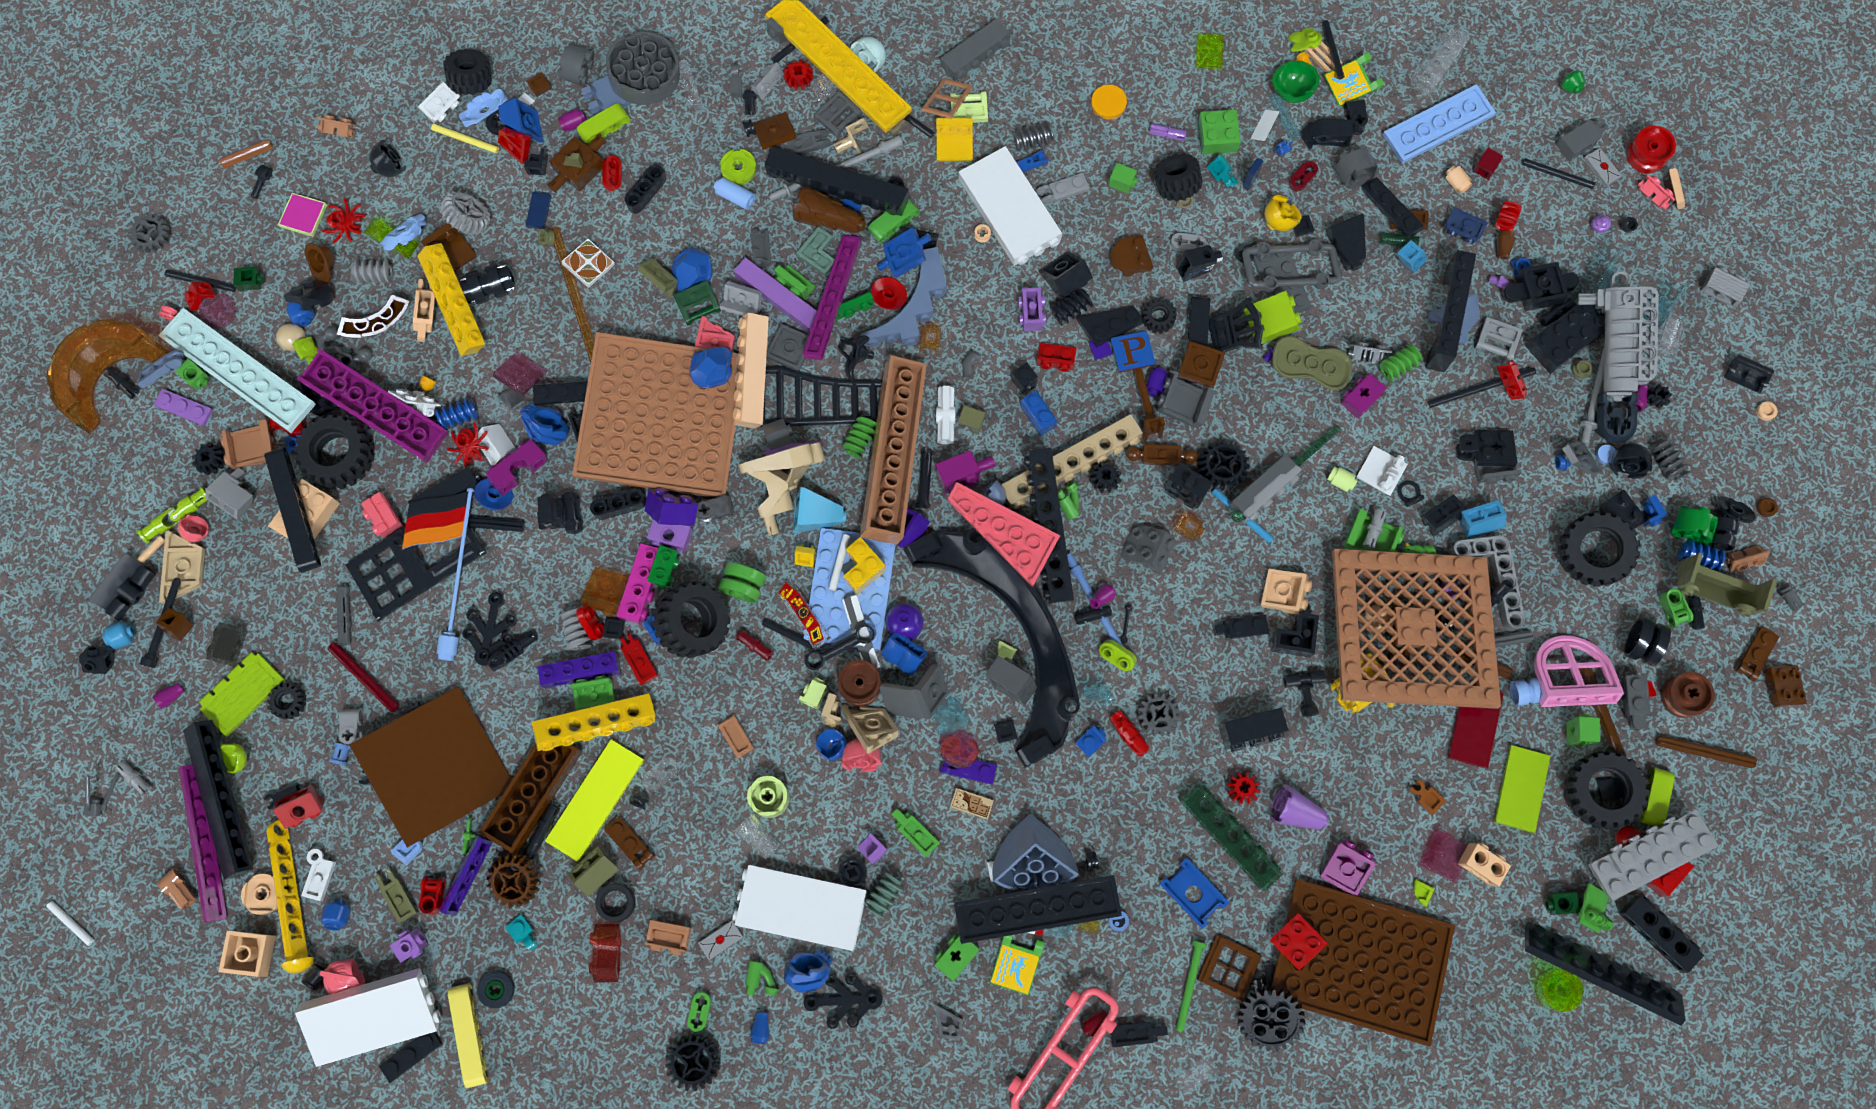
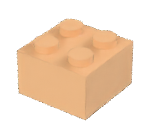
M227 931L218 972L268 977L276 936Z

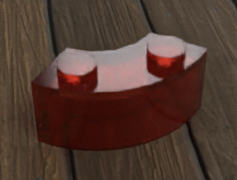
M595 924L594 931L590 933L589 938L590 945L593 946L592 962L589 963V974H592L594 983L618 982L621 958L620 925Z

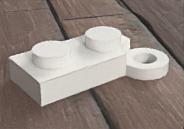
M312 849L307 854V861L312 866L301 896L323 902L336 862L325 860L321 850ZM315 853H317L319 856L316 861L312 859V856Z

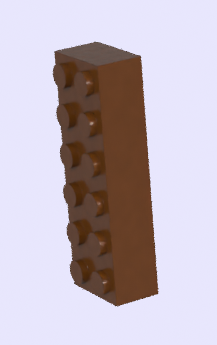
M535 743L479 833L513 854L519 853L538 824V820L545 813L548 804L552 802L581 756L582 751L572 745H561L549 751H538Z

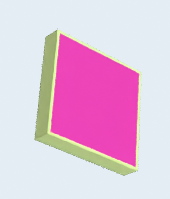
M292 193L278 225L282 228L314 237L327 204Z

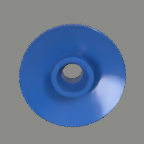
M484 479L476 485L474 496L481 506L490 510H502L511 504L513 492L511 490L502 496L489 483L488 479Z

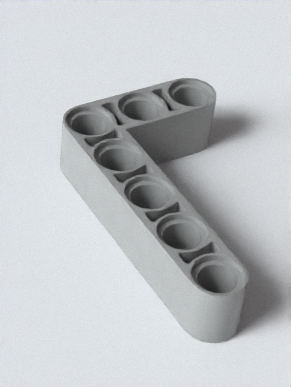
M1504 536L1460 540L1455 543L1449 550L1450 555L1489 558L1495 588L1502 580H1508L1513 585V589L1498 604L1501 621L1507 631H1515L1522 627L1525 623V616L1509 540ZM1495 543L1501 545V550L1495 547ZM1476 545H1479L1483 552L1477 551ZM1457 547L1463 550V555L1457 552ZM1499 561L1505 564V569L1499 566ZM1506 599H1510L1513 606H1509L1506 603ZM1510 617L1516 620V625L1510 622Z

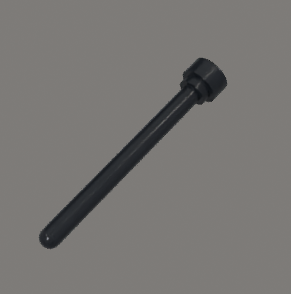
M178 577L172 581L161 616L168 608L172 609L181 583V579ZM158 625L148 653L141 657L139 663L151 668H156L158 660H156L157 656L155 655L164 632Z

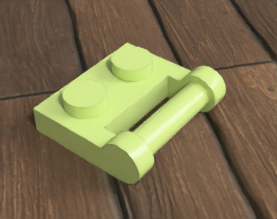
M986 91L968 94L963 102H981L962 103L952 117L973 118V123L988 122ZM950 93V96L960 99L962 94ZM951 102V110L953 109L956 103Z

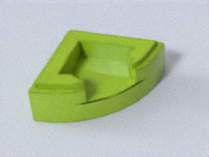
M1415 879L1413 885L1414 895L1421 905L1427 907L1435 889Z

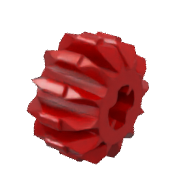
M793 59V64L787 63V69H784V81L788 83L789 88L794 87L797 91L801 87L804 91V85L810 87V81L814 80L813 68L810 67L808 62L803 63L802 59L797 63Z
M1506 200L1503 202L1495 222V228L1500 231L1512 232L1521 213L1522 206L1514 201Z
M1240 771L1237 772L1236 777L1233 775L1230 777L1233 783L1226 784L1227 787L1232 788V790L1227 791V794H1234L1231 801L1234 802L1239 798V805H1242L1244 801L1247 805L1251 804L1250 799L1257 800L1255 794L1261 792V790L1255 788L1260 785V782H1253L1256 778L1255 775L1248 778V771H1245L1243 776ZM1242 783H1244L1243 786L1247 785L1248 787L1245 793H1243L1244 790L1240 791L1239 789Z

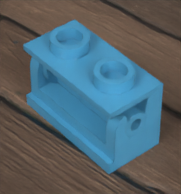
M1496 500L1462 511L1460 524L1469 539L1504 528L1507 514L1500 501Z

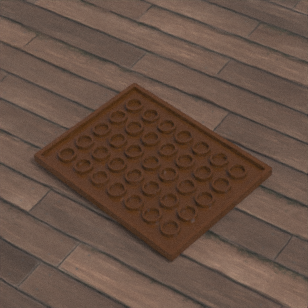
M1296 879L1285 925L1294 915L1299 913L1328 944L1300 970L1279 951L1270 991L1273 986H1275L1277 992L1284 988L1285 995L1291 992L1292 998H1298V1004H1302L1303 1010L1431 1047L1455 925Z

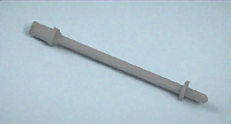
M899 135L885 142L882 140L878 147L835 166L846 169L880 153L887 155L890 151L902 147V140ZM784 182L782 183L783 188L771 193L769 198L776 200L785 195L791 198V193L803 188V186L796 183L787 186Z
M1604 348L1587 419L1580 423V426L1584 428L1582 442L1585 444L1590 441L1592 430L1597 429V423L1594 420L1598 407L1597 394L1601 393L1604 382Z

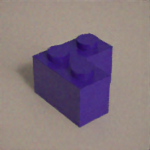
M664 488L648 489L644 511L661 525L694 526L698 504L692 497L687 495L674 497Z

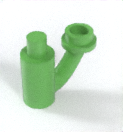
M1075 481L1065 486L1066 492L1071 493V498L1062 489L1058 490L1060 507L1068 520H1072L1080 514L1078 511L1079 497L1077 491L1079 484Z
M750 961L745 986H748L746 994L754 996L755 988H759L761 975H763L768 984V987H764L765 994L777 996L779 989H776L770 970L763 965L764 963Z

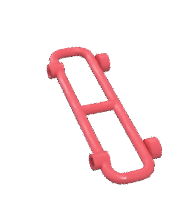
M1098 987L1087 988L1081 994L1075 990L1071 992L1065 1002L1071 1010L1024 1080L1016 1075L1008 1086L1007 1090L1014 1094L1011 1099V1109H1020V1099L1051 1053L1072 1067L1050 1102L1044 1108L1059 1109L1056 1106L1107 1031L1112 1033L1117 1025V1022L1114 1020L1119 1012V1006L1111 995ZM1096 995L1110 1005V1012L1078 1060L1060 1049L1057 1044L1088 998Z

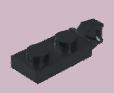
M1266 615L1228 619L1223 621V625L1214 626L1213 628L1214 636L1225 634V639L1269 634Z
M1156 1022L1116 1025L1113 1032L1110 1033L1112 1047L1154 1043L1158 1041V1036L1168 1035V1030L1166 1026L1156 1027Z

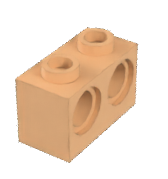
M1480 842L1469 843L1458 864L1488 885L1500 887L1511 865L1506 863V859L1501 855L1488 851L1489 847ZM1476 853L1479 855L1478 862L1475 860ZM1493 864H1494V866H1495V872H1494V873H1493L1492 870H1491V867H1492Z

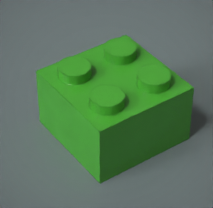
M1237 110L1200 112L1198 127L1201 153L1238 152L1241 140Z

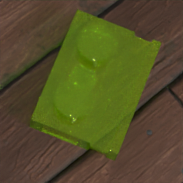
M1198 33L1196 68L1222 70L1224 35H1201V33Z

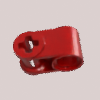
M429 876L423 877L418 904L419 910L422 913L432 916L440 912L439 908L443 902L446 887L445 877L440 879L429 878ZM433 901L434 907L428 911L427 904Z

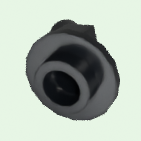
M1254 241L1243 247L1242 250L1236 252V258L1241 263H1244L1242 256L1244 249L1256 247L1258 243ZM1253 254L1250 255L1251 261L1254 259Z

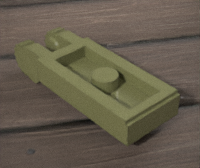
M389 866L386 868V873L391 880L389 884H386L384 877L379 873L375 875V879L397 922L402 924L419 912L402 882Z

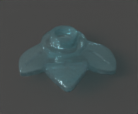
M948 698L946 706H939L933 715V718L939 722L936 733L942 736L952 735L956 729L965 728L969 722V717L962 710L961 703L954 698ZM957 716H961L960 722H956Z

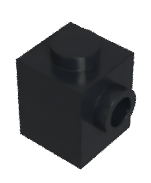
M1026 362L1012 372L1011 380L1023 394L1037 386L1038 376Z

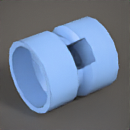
M1537 677L1527 679V681L1523 679L1515 680L1510 683V693L1515 706L1527 705L1529 702L1540 703L1539 699L1543 692Z

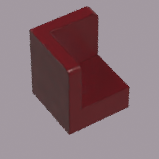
M1487 147L1473 172L1489 180L1501 162L1503 155Z

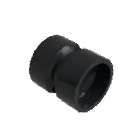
M1717 517L1718 523L1712 543L1709 542L1708 545L1718 550L1732 551L1735 549V535L1738 534L1740 523L1732 518Z

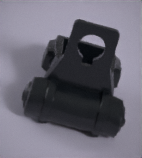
M566 492L561 495V498L546 493L537 498V517L540 530L565 528L566 533L575 535L582 532L583 521L581 520L580 499H578L577 493Z

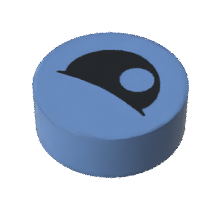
M1121 911L1122 916L1108 919L1109 926L1114 931H1123L1128 927L1129 918L1123 911Z

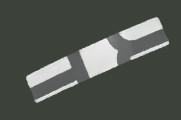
M857 595L843 599L852 633H855L856 629L865 623ZM862 627L859 632L860 637L866 641L870 640L867 627ZM872 642L857 644L861 660L868 661L875 668H879L880 664Z

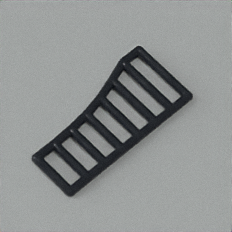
M781 366L766 367L765 374H776L777 419L766 420L764 390L763 425L784 418V375L795 378V419H784L786 425L857 423V417H865L877 422V387H882V380L850 381L814 376ZM802 380L813 382L814 418H803ZM821 384L832 386L833 417L822 418ZM840 387H851L850 417H840ZM858 387L869 388L870 416H859Z

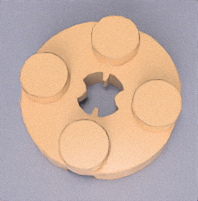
M258 874L253 876L248 883H245L241 892V900L248 911L253 914L266 915L278 909L273 875ZM265 889L267 896L261 900L262 897H258V894Z

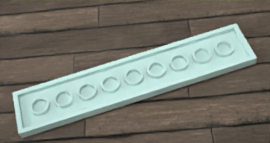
M184 308L158 335L175 349L182 350L186 357L290 433L293 432L316 405L312 400Z

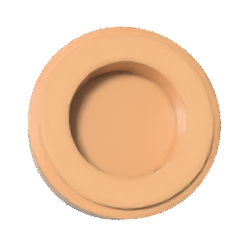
M1769 401L1762 402L1756 409L1757 416L1764 421L1772 420L1778 412L1775 404Z

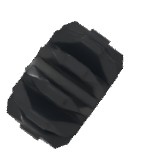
M208 442L207 445L201 444V449H194L196 455L191 456L194 459L192 464L198 472L210 475L211 472L217 474V468L223 469L221 463H225L223 458L225 452L222 451L220 446Z
M1103 461L1100 462V467L1094 465V471L1090 472V476L1093 477L1090 479V483L1095 484L1094 490L1101 487L1100 493L1102 494L1104 489H1107L1108 493H1111L1112 488L1118 489L1117 484H1120L1122 481L1119 478L1122 473L1121 471H1116L1117 465L1111 467L1110 461L1107 463V466H1105ZM1103 474L1104 476H1106V474L1109 475V479H1102Z

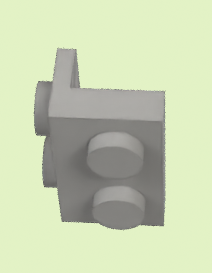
M728 281L725 284L724 300L719 308L742 316L747 313L758 314L761 307L762 291Z

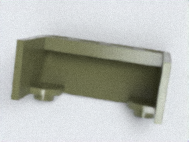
M1697 553L1679 562L1677 580L1678 589L1681 590L1682 594L1701 597L1739 611L1738 614L1746 617L1769 609L1777 580L1773 579L1759 585H1753L1701 566L1702 553Z

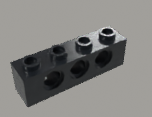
M1634 896L1618 914L1680 973H1689L1704 957V954L1699 951L1700 947L1693 941H1689L1679 927L1673 926L1663 912L1657 911L1647 897ZM1645 913H1647L1649 916L1648 923H1646L1643 919ZM1660 928L1665 931L1664 938L1659 934ZM1676 943L1681 947L1679 953L1675 950Z

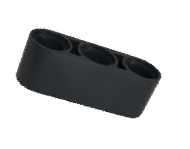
M651 165L626 194L625 203L631 213H640L666 182V176L660 165ZM638 201L635 205H631L632 202Z
M631 489L594 500L590 505V511L597 519L605 520L640 510L645 507L647 499L640 489ZM636 496H641V500L639 502H633V499ZM617 502H623L621 507L615 508ZM599 507H604L603 512L596 513Z

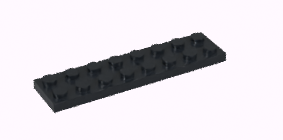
M1114 875L954 903L961 944L1122 916Z
M1531 922L1527 923L1525 927V952L1680 1026L1686 1021L1683 997L1678 991L1669 989L1656 980H1650L1637 971H1631L1621 966L1618 962L1610 961L1597 952H1591L1578 943L1570 942L1559 934L1549 932L1540 925H1535Z

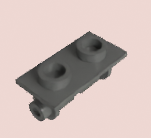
M752 230L750 234L751 244L753 247H757V249H752L753 263L760 269H763L772 264L768 230L759 233V230Z

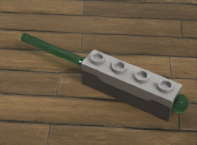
M1338 425L1332 427L1295 461L1286 454L1232 501L1228 507L1232 511V520L1245 524L1249 519L1251 521L1256 519L1260 515L1258 512L1260 509H1267L1274 502L1272 499L1275 496L1279 498L1287 490L1285 487L1288 484L1292 486L1300 479L1298 475L1302 469L1299 466L1334 437L1341 428Z

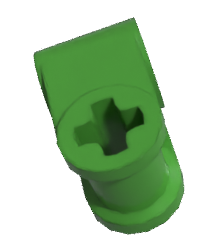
M1670 589L1660 595L1659 601L1670 627L1676 628L1678 624L1693 621V613L1684 598V594L1679 589ZM1669 595L1673 597V603L1669 600Z

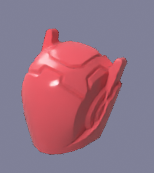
M353 958L334 961L325 971H320L319 974L323 976L324 986L329 994L366 984L364 976L359 972L358 965Z

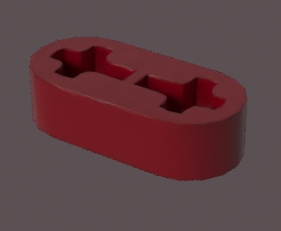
M1313 161L1305 162L1289 181L1290 188L1296 192L1302 191L1318 172L1317 164ZM1311 167L1313 169L1312 172L1310 171L1306 175V169H1309ZM1300 178H1302L1301 185L1294 184L1295 181H1298Z

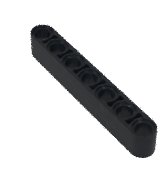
M285 447L264 453L265 461L295 564L300 573L321 567L320 557L289 453Z

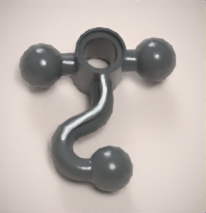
M334 326L327 327L318 338V348L326 353H338L336 359L343 364L350 361L347 366L354 371L358 369V362H368L371 360L372 354L367 348H360L357 354L352 357L340 346H326L325 342L327 340L334 341L339 338V335H337L338 328Z

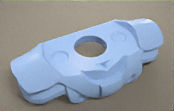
M496 89L492 94L483 92L467 103V110L461 112L459 118L465 127L477 124L498 110V106L505 103L508 97L501 89ZM489 107L487 112L481 113L483 108Z
M422 214L410 217L387 234L379 244L383 245V249L388 251L394 249L398 243L407 245L408 241L421 234V226L427 224L424 220L425 217Z

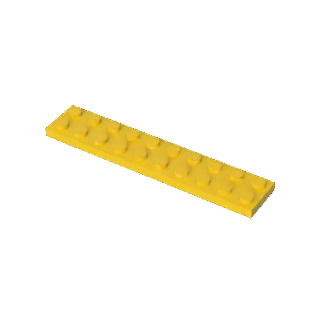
M782 0L765 14L767 20L772 17L784 29L785 37L885 133L912 112V107L799 0Z

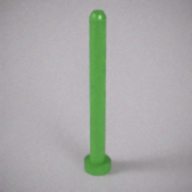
M1197 941L1192 942V946L1195 947L1176 1025V1030L1179 1032H1183L1202 949H1206L1207 944Z

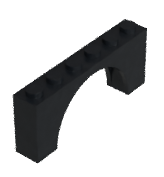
M1457 250L1446 266L1443 284L1448 285L1447 300L1437 336L1429 350L1426 369L1444 373L1457 356L1476 254Z

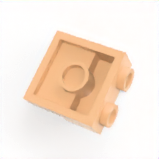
M1269 569L1261 606L1298 615L1299 612L1302 613L1303 610H1307L1308 599L1305 598L1306 593L1311 591L1312 581H1309L1307 574Z

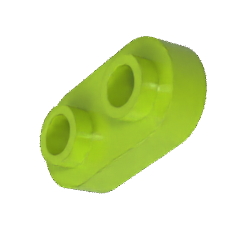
M1114 640L1104 641L1099 648L1100 655L1122 671H1130L1136 665L1135 655Z

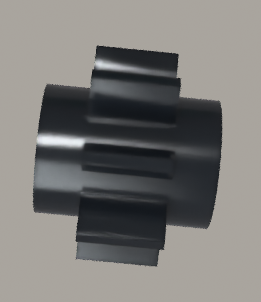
M1658 384L1655 388L1651 387L1648 390L1650 395L1647 396V400L1650 401V406L1655 405L1660 409L1663 405L1667 406L1670 403L1668 398L1673 394L1668 390V386L1661 387Z

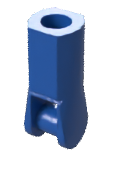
M1041 150L1016 163L1024 173L1047 164L1049 160L1045 158V152Z

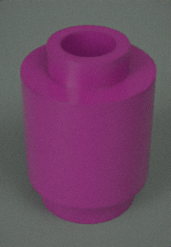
M577 108L562 114V117L558 118L564 132L577 129L586 120L582 110L578 111Z

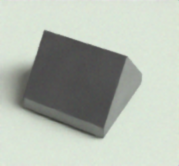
M512 386L498 395V398L510 409L525 400L520 386Z

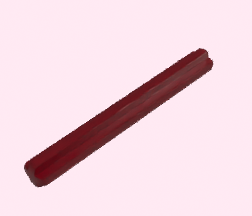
M333 642L328 646V651L390 712H395L399 708V704L340 645Z

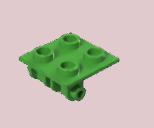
M1588 883V887L1584 892V903L1579 912V923L1600 934L1601 929L1611 930L1614 923L1610 918L1604 916L1608 901L1606 894Z

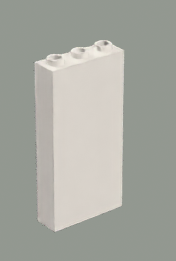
M1006 146L959 171V181L1014 266L1017 264L1022 265L1031 256H1039L1045 251L1044 249L1048 247L1053 248L1060 243L1062 232Z
M748 865V869H744L742 881L745 882L743 889L739 890L737 901H740L739 908L735 909L733 914V921H735L736 926L850 951L855 950L867 890Z
M418 968L300 1003L295 1015L316 1067L436 1032L441 1022V1015L439 1010L435 1009L434 996L432 992L429 993L427 988L428 980L426 975L422 974L421 969Z

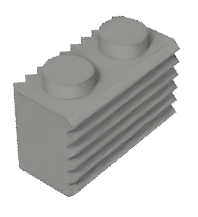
M1715 267L1708 274L1700 291L1735 308L1742 302L1750 283L1746 282L1743 277L1729 274L1725 268Z

